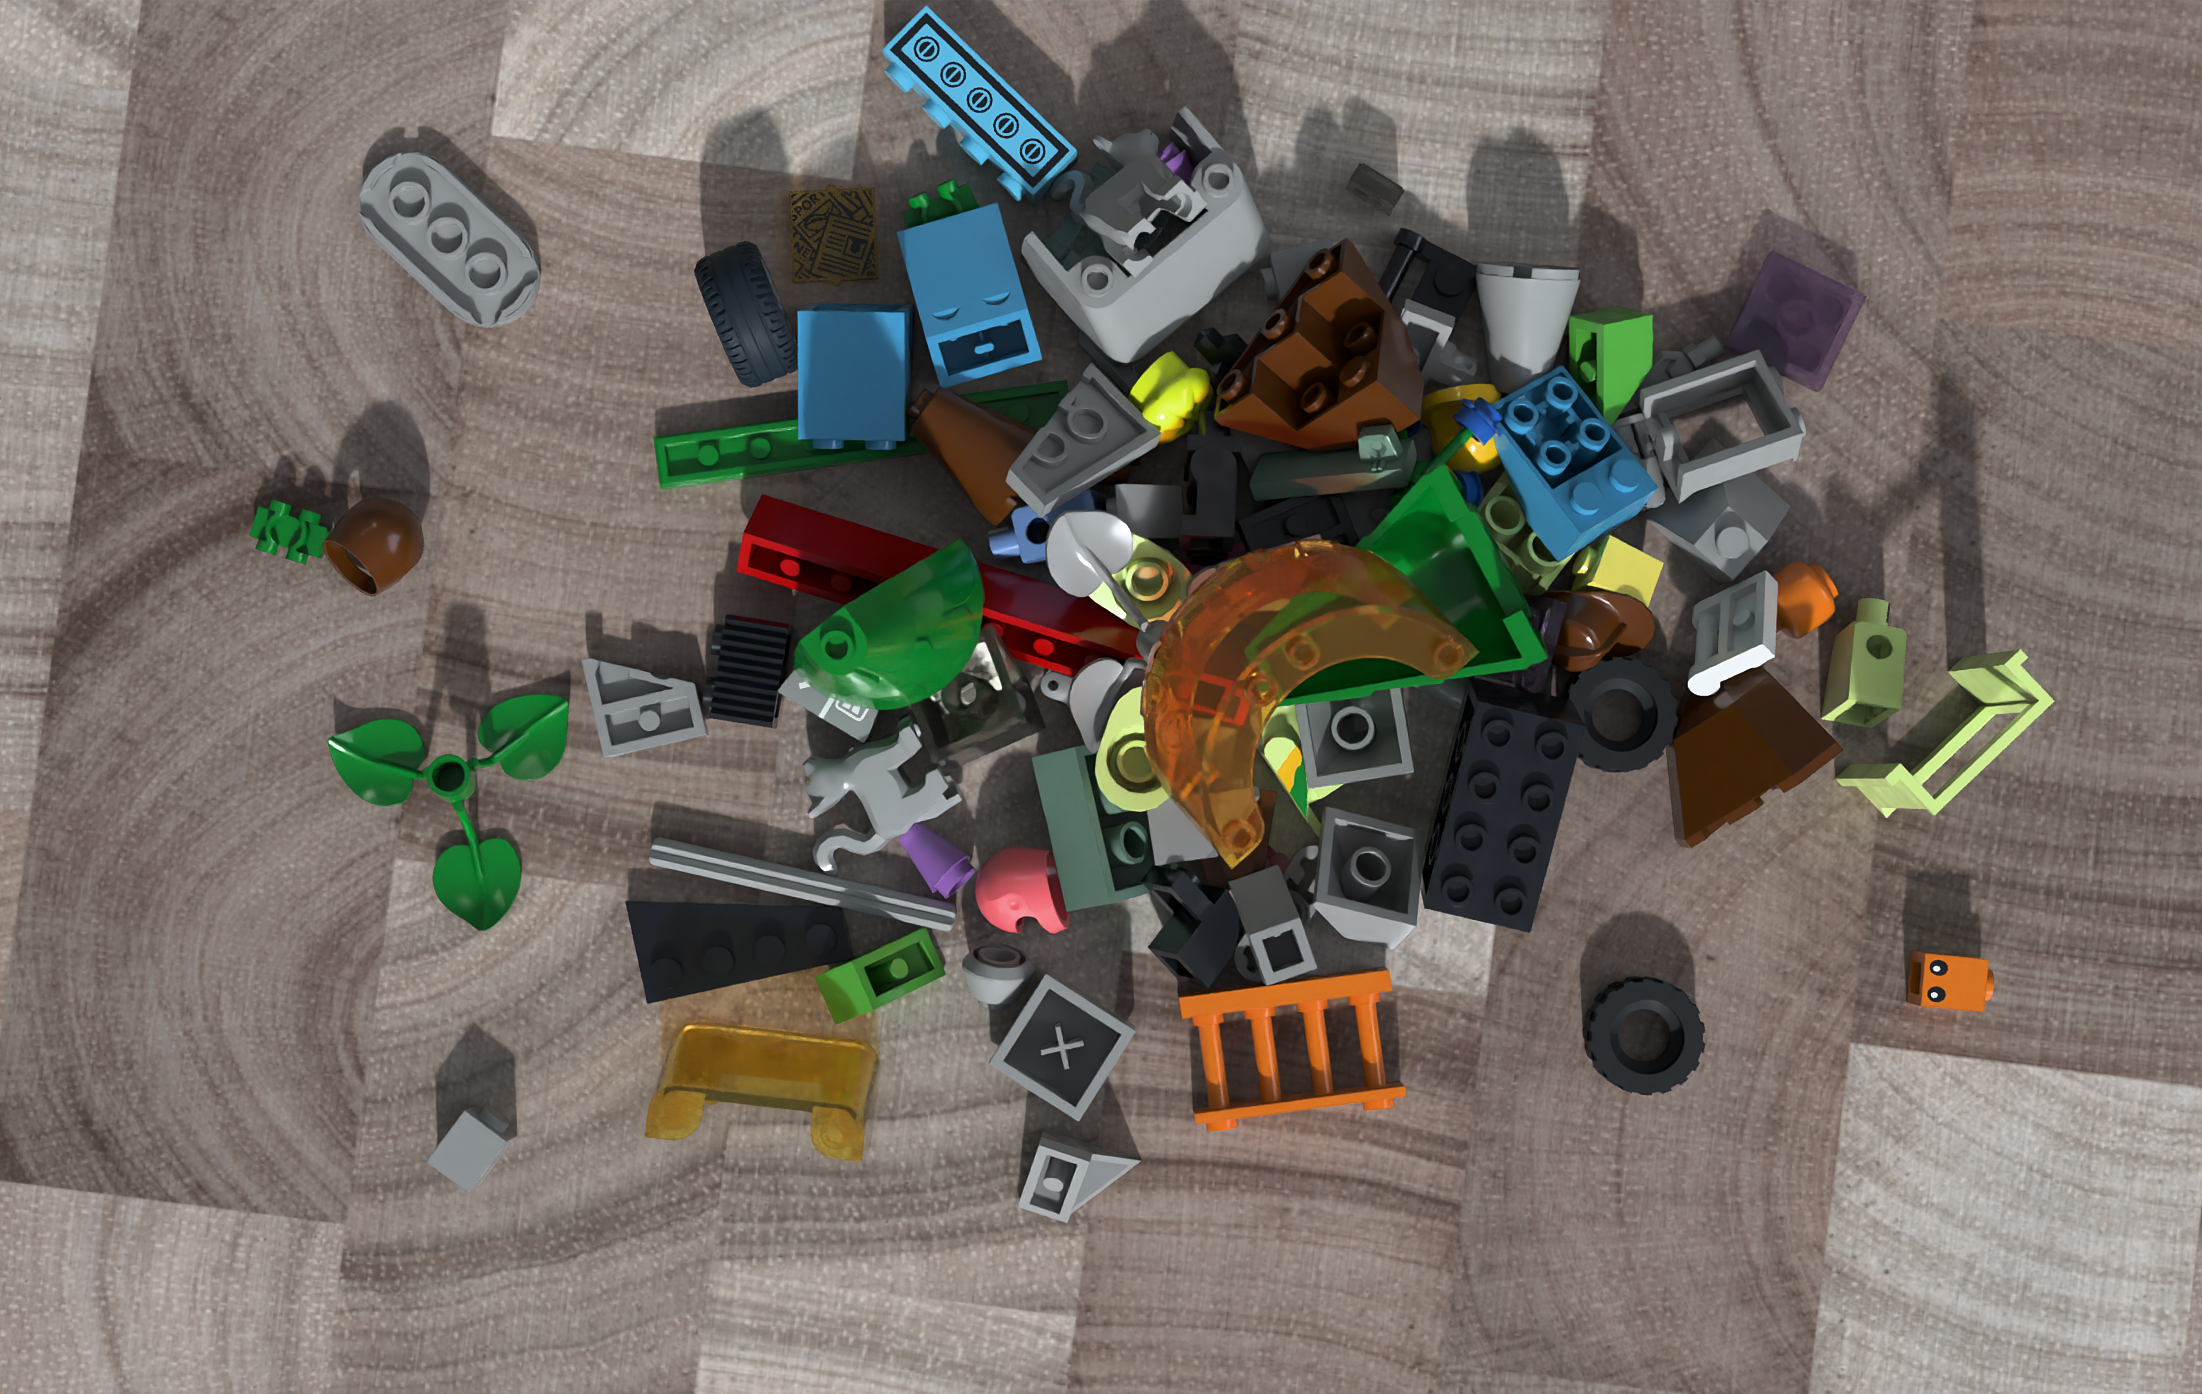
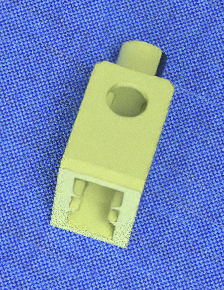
M1875 598L1858 600L1856 621H1853L1836 635L1831 654L1821 719L1873 728L1901 710L1907 633L1902 628L1888 626L1891 606L1889 602Z

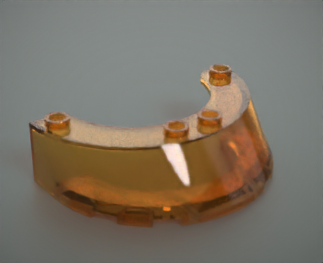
M1322 539L1296 540L1294 545L1278 547L1269 551L1260 548L1235 559L1203 581L1182 602L1158 638L1161 645L1155 656L1151 671L1145 672L1141 690L1140 715L1143 717L1145 753L1155 777L1169 798L1226 864L1233 869L1255 850L1263 838L1265 832L1264 821L1259 813L1253 789V764L1256 748L1269 718L1295 687L1318 671L1331 665L1358 658H1383L1398 661L1421 671L1429 678L1439 680L1448 678L1458 672L1479 651L1405 574L1390 562L1367 550L1366 552L1359 548L1342 545L1338 541Z

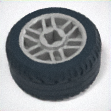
M748 241L739 242L736 246L732 245L722 251H717L710 254V256L701 258L694 269L695 277L722 346L741 384L750 388L758 387L762 383L765 384L773 381L775 378L783 377L787 373L795 372L798 369V341L757 245Z

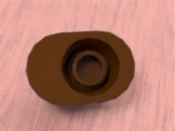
M1551 590L1539 595L1532 602L1530 609L1533 616L1528 618L1534 631L1539 629L1548 652L1547 661L1560 669L1570 672L1584 671L1592 668L1602 658L1630 656L1644 649L1653 638L1655 629L1652 612L1642 601L1628 594L1616 592Z

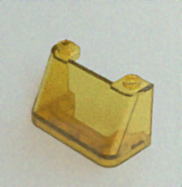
M705 1021L691 1022L681 1027L672 1038L648 1108L645 1137L666 1140L684 1139L692 1135L700 1126L705 1105L727 1102L812 1112L810 1131L811 1140L815 1148L824 1156L832 1159L862 1162L872 1143L880 1075V1058L876 1050L869 1043L859 1039Z

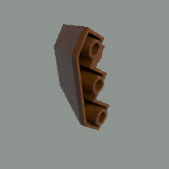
M1347 238L1329 250L1327 248L1319 250L1311 257L1238 360L1221 380L1217 388L1218 397L1214 420L1220 425L1319 452L1358 447V436L1363 427L1391 424L1397 434L1421 419L1424 382L1407 328L1354 244Z

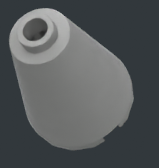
M1477 262L1475 275L1490 382L1502 393V398L1552 371L1581 282L1580 268L1556 265H1526V263Z

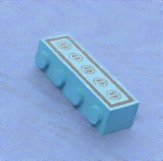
M927 5L882 50L885 62L889 65L884 72L893 83L905 93L913 88L926 101L922 106L925 113L942 129H945L950 124L963 137L959 142L960 146L979 165H982L986 160L1001 173L997 178L998 183L1015 200L1020 201L1025 196L1035 206L1051 189L1053 182L1058 176L1069 171L1078 162L1077 150Z

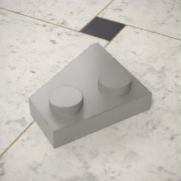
M586 658L581 660L603 758H611L709 735L698 684L596 659Z

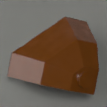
M1761 666L1747 669L1721 681L1719 690L1713 695L1700 696L1690 691L1688 684L1686 685L1676 711V717H1679L1678 727L1674 729V739L1671 745L1666 746L1675 840L1681 847L1693 848L1705 841L1725 823L1728 822L1731 825L1760 808L1764 804L1760 796L1769 789H1781L1783 793L1789 791L1843 751L1838 742Z

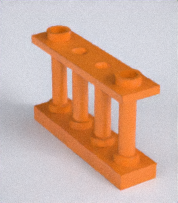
M1377 967L1286 979L1268 986L1263 982L1178 994L1181 1018L1192 1017L1193 1026H1198L1209 1104V1106L1193 1108L1195 1124L1206 1123L1207 1131H1221L1238 1127L1237 1119L1361 1102L1363 1110H1380L1394 1107V1098L1406 1097L1405 1085L1400 1081L1386 1082L1376 1002L1381 1001L1380 992L1392 991L1390 970L1386 967ZM1348 997L1349 1005H1355L1365 1085L1334 1089L1323 1010L1328 1008L1327 999ZM1296 1004L1297 1012H1303L1313 1092L1282 1096L1271 1016L1276 1015L1275 1006ZM1244 1011L1245 1019H1250L1261 1099L1230 1103L1219 1023L1224 1022L1223 1013Z

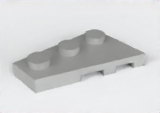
M1091 362L1083 372L1076 387L1071 393L1068 392L1060 402L1057 411L1045 427L1040 428L1009 468L1005 482L1042 518L1155 448L1162 433L1151 422L1146 420L1142 413Z

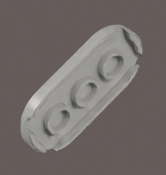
M400 152L382 158L366 173L360 185L358 197L360 198L359 214L365 231L452 314L470 325L494 328L510 324L528 311L538 295L541 282L540 264L534 249L522 235L442 161L426 153L409 152L403 154Z

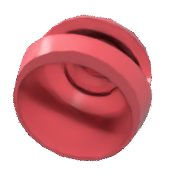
M1024 846L1008 847L995 853L982 865L975 882V896L981 913L989 923L1002 931L1017 934L1023 931L1025 916L1036 918L1041 926L1052 934L1069 927L1070 911L1066 912L1052 851Z

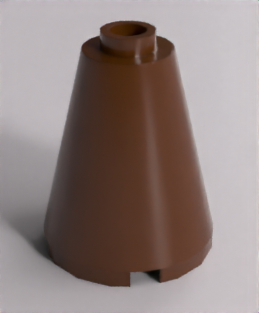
M939 386L933 394L925 388L906 413L914 419L908 429L983 517L996 526L1017 504L1015 499L1019 496L1005 482L1009 468L1039 430L944 387Z

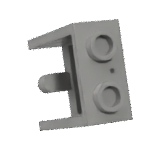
M1759 349L1641 389L1638 414L1643 413L1644 423L1648 428L1649 438L1654 446V454L1657 456L1659 465L1679 504L1696 491L1789 459L1792 462L1798 460L1801 441L1806 435L1804 420L1796 407H1789L1783 396L1784 388L1778 370L1774 366H1767ZM1743 394L1764 436L1689 461L1680 443L1678 431L1674 425H1671L1669 418Z

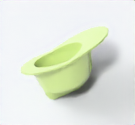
M1131 533L1134 540L1131 560L1122 571L1112 574V576L1148 622L1164 620L1176 628L1179 626L1181 611L1191 607L1187 599L1186 587L1193 575L1169 550L1156 545L1147 538ZM1104 581L1094 593L1089 595L1096 603L1114 613L1126 623L1141 630Z
M1151 684L1133 688L1118 700L1110 714L1096 755L1094 772L1098 787L1109 802L1123 810L1142 812L1157 808L1171 796L1178 783L1192 742L1194 729L1190 708L1178 693L1166 686Z

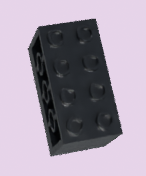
M1468 677L1423 851L1420 891L1425 909L1527 933L1531 932L1585 730V724L1572 700Z

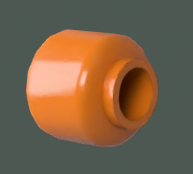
M1793 561L1772 575L1778 582L1776 633L1782 631L1791 638L1800 639L1834 615V599L1839 596V593L1831 578L1817 563L1813 562L1807 565L1802 561Z

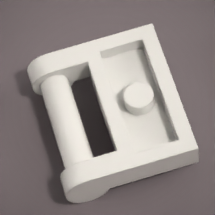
M1766 570L1710 596L1694 606L1692 624L1697 629L1695 665L1690 668L1688 674V687L1694 694L1700 696L1713 695L1719 690L1721 681L1747 669L1758 667L1775 657L1778 582Z

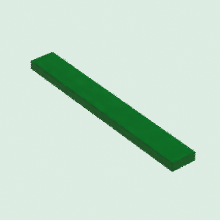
M1067 380L960 395L1040 430L1041 427H1045L1055 414L1058 405L1069 390ZM798 417L653 437L659 484L662 490L929 454L911 431L905 441H897V448L891 450L866 449L865 440H844V448L839 449L813 448L812 439H798ZM910 417V425H911L912 421L914 420V419L911 418V417Z

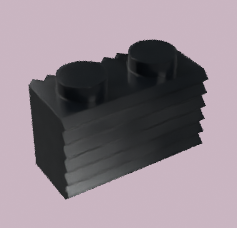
M726 614L725 625L716 624L712 638L711 654L719 656L716 677H707L703 694V707L711 708L709 718L777 729L782 694L778 690L785 680L793 631L792 625Z

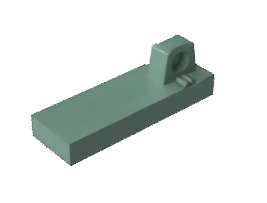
M1391 424L1363 427L1358 436V447L1319 452L1304 449L1261 454L1249 485L1254 501L1407 487L1418 455L1413 438L1399 440Z

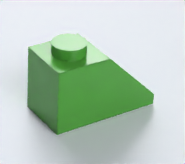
M1620 306L1569 316V374L1611 427L1651 369L1653 358V314Z
M924 927L815 976V979L834 1023L837 1025L896 1000L945 976L946 972L928 931Z

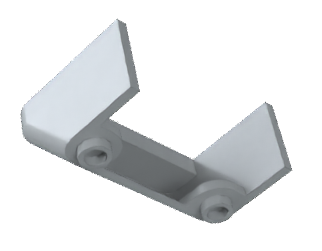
M1186 105L1177 112L1169 138L1174 141L1181 151L1186 150L1190 162L1195 167L1190 178V185L1199 192L1207 203L1203 209L1206 213L1152 257L1154 260L1136 278L1132 275L1127 277L1112 260L1103 256L1084 258L1069 271H1066L1033 231L1024 237L1019 257L1021 262L1100 354L1115 366L1129 367L1143 360L1258 264L1269 246L1270 237L1268 229L1240 168Z

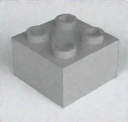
M1046 970L994 1052L988 1065L1079 1122L1132 1039L1136 1028L1127 1020Z

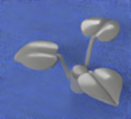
M1066 510L1055 518L1046 538V562L1053 579L1064 591L1077 597L1091 595L1104 581L1141 628L1137 635L1136 646L1144 659L1130 657L1122 666L1113 658H1099L1082 667L1071 682L1068 693L1070 711L1087 749L1093 753L1098 751L1110 714L1122 696L1133 688L1148 684L1156 685V680L1152 675L1153 672L1160 676L1170 677L1179 674L1187 667L1191 657L1188 644L1192 641L1188 633L1189 629L1193 637L1200 644L1210 649H1225L1237 645L1249 637L1255 630L1213 592L1210 582L1220 564L1211 565L1200 570L1189 580L1186 587V595L1191 607L1181 611L1178 631L1171 623L1164 620L1148 622L1112 576V574L1122 571L1128 565L1133 554L1134 540L1127 525L1116 515L1103 510Z

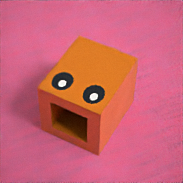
M1911 950L1906 1002L1924 1007L1984 1012L1985 1001L1991 999L1994 989V975L1992 970L1988 969L1989 959Z

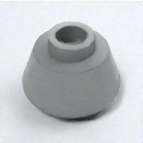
M985 944L977 946L962 961L969 993L978 1000L982 1007L992 1010L1005 1009L1009 1004L1018 1001L1034 974V966L1028 956L1021 950L1007 945Z

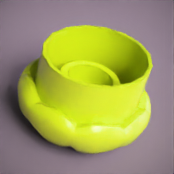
M1171 351L1159 357L1143 373L1131 389L1127 399L1142 413L1146 420L1151 422L1162 433L1158 444H1167L1176 441L1181 435L1193 429L1195 421H1198L1199 411H1207L1210 406L1214 391L1206 370L1189 368Z

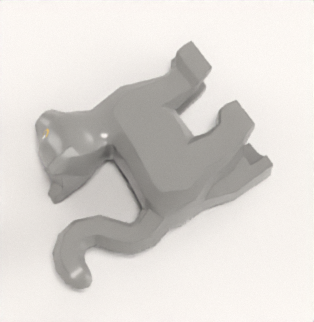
M1148 128L1137 133L1126 132L1112 141H1108L1097 134L1093 138L1094 144L1106 157L1110 166L1117 172L1095 191L1091 175L1078 170L1066 171L1058 176L1050 190L1052 199L1060 201L1072 193L1069 209L1074 221L1084 225L1102 241L1106 252L1135 278L1154 260L1145 248L1137 250L1135 247L1136 238L1140 232L1151 234L1156 229L1151 222L1159 214L1160 210L1169 211L1179 218L1191 222L1207 205L1193 186H1188L1179 176L1172 172L1169 166L1158 158L1159 139Z
M911 711L900 717L897 723V731L888 736L866 741L865 743L861 742L841 758H822L813 755L802 764L805 774V789L812 802L807 811L811 819L834 807L849 790H854L863 803L873 826L865 835L845 828L829 830L816 840L812 853L814 863L822 873L833 876L838 872L837 864L833 857L836 849L843 848L861 855L879 851L892 838L905 834L914 823L936 818L962 801L963 792L950 772L943 775L938 762L926 767L924 778L912 783L901 767L902 763L914 756L922 747L919 737L923 730Z

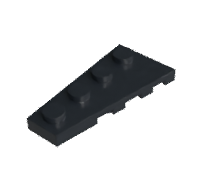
M625 901L647 1004L854 959L844 908Z

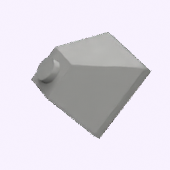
M1711 438L1691 461L1725 450L1726 448L1716 439ZM1751 472L1696 491L1680 504L1669 485L1665 489L1666 500H1664V504L1656 508H1649L1642 516L1721 585L1733 581L1763 548L1791 506Z
M1402 688L1376 690L1371 697L1295 705L1308 789L1415 772Z
M1326 806L1322 812L1312 906L1344 938L1394 950L1417 926L1425 831Z

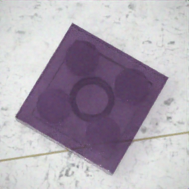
M1772 250L1768 253L1723 347L1738 355L1759 349L1768 367L1774 366L1781 376L1814 392H1819L1822 390L1867 296Z

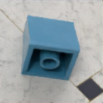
M810 303L797 311L798 439H812V447L818 449L844 448V440H865V448L871 450L896 449L897 441H905L910 435V430L908 429L910 426V416L906 413L911 407L915 305Z

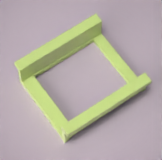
M2021 649L1963 657L1948 673L1980 705L1910 773L1901 763L1851 764L1835 779L1841 786H1857L1886 818L1897 808L1927 809L1932 815H1936L2038 718L2054 700L2021 666L2028 658ZM2019 713L1933 796L1923 788L1922 784L1994 715Z

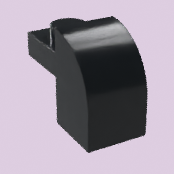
M1153 865L1141 882L1172 916L1148 948L1179 981L1209 988L1230 960L1237 944L1239 915L1234 899L1227 889L1204 885L1197 876L1183 867L1170 869Z

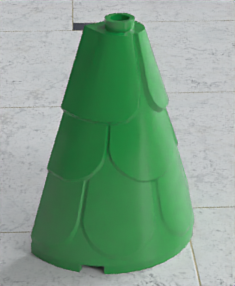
M1446 464L1435 468L1431 473L1423 475L1376 529L1369 536H1364L1323 586L1321 588L1315 587L1309 592L1253 658L1258 669L1253 671L1252 675L1258 689L1266 700L1273 697L1277 706L1280 707L1371 697L1376 690L1443 684L1448 679L1523 670L1532 664L1540 663L1548 658L1542 634L1539 629L1534 631L1528 618L1533 616L1532 611L1504 555L1473 501L1465 502L1460 492L1463 486Z
M957 539L840 608L799 641L794 652L795 665L793 669L807 684L821 694L840 702L866 709L892 710L920 702L947 686L961 672L971 658L982 631L980 628L983 604L985 603L984 587L977 562L964 539Z

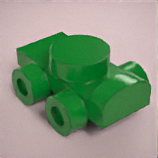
M955 178L936 186L939 193L938 196L929 199L927 192L924 191L907 199L911 209L902 212L908 228L979 208L969 183L958 187Z
M271 499L268 509L258 506L249 536L258 539L255 549L276 555L278 547L282 546L288 548L285 559L306 565L309 555L320 559L323 558L325 554L323 542L330 534L331 529L319 525L322 515L301 509L299 517L295 518L289 516L291 505Z

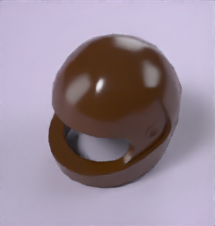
M380 497L368 498L355 504L340 518L323 542V550L335 570L350 585L367 596L375 597L398 583L419 562L424 550L423 530L415 514L400 502ZM344 548L363 564L371 576L363 572L352 562Z

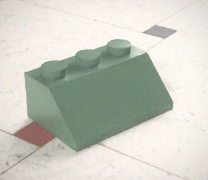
M1086 745L1031 757L1066 912L1107 905L1151 893L1141 880L1151 867L1155 865L1147 810L1142 812L1123 810L1109 802L1099 789L1094 772L1098 751L1092 753L1087 749ZM1177 863L1170 865H1157L1160 867L1170 869H1176L1178 867Z

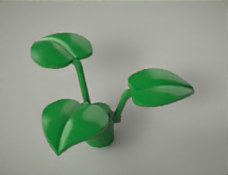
M529 694L503 701L486 713L477 731L479 742L486 750L493 753L491 756L482 759L471 758L465 762L457 755L445 754L434 759L429 767H425L422 771L417 769L425 759L424 742L416 729L401 720H373L350 731L331 736L328 739V746L336 770L347 786L366 802L384 807L400 805L410 797L413 779L420 781L427 780L429 787L442 800L452 803L453 809L456 811L467 836L469 846L454 845L440 855L434 866L432 876L436 895L449 911L471 924L478 931H487L500 922L509 912L520 889L522 879L520 859L513 847L502 838L488 839L479 844L477 834L464 806V801L473 794L476 788L477 780L474 772L478 769L492 767L499 761L504 772L516 780H538L550 774L562 760L567 745L569 715L567 700L548 694Z

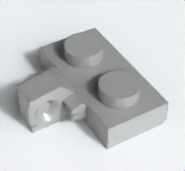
M1406 298L1398 316L1407 328L1424 382L1423 392L1426 385L1439 387L1440 382L1451 387L1471 384L1478 360L1457 350V345L1448 340L1454 327L1455 317Z

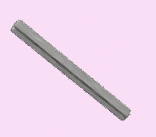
M654 838L649 852V863L655 866L942 931H950L953 928L957 914V906L954 903L667 838Z

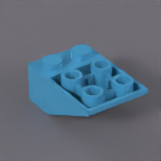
M998 203L896 232L925 338L941 387H950L1043 359Z
M1563 365L1491 405L1502 417V420L1496 425L1502 434L1499 438L1495 435L1493 436L1495 446L1526 522L1558 563L1634 518L1659 488Z

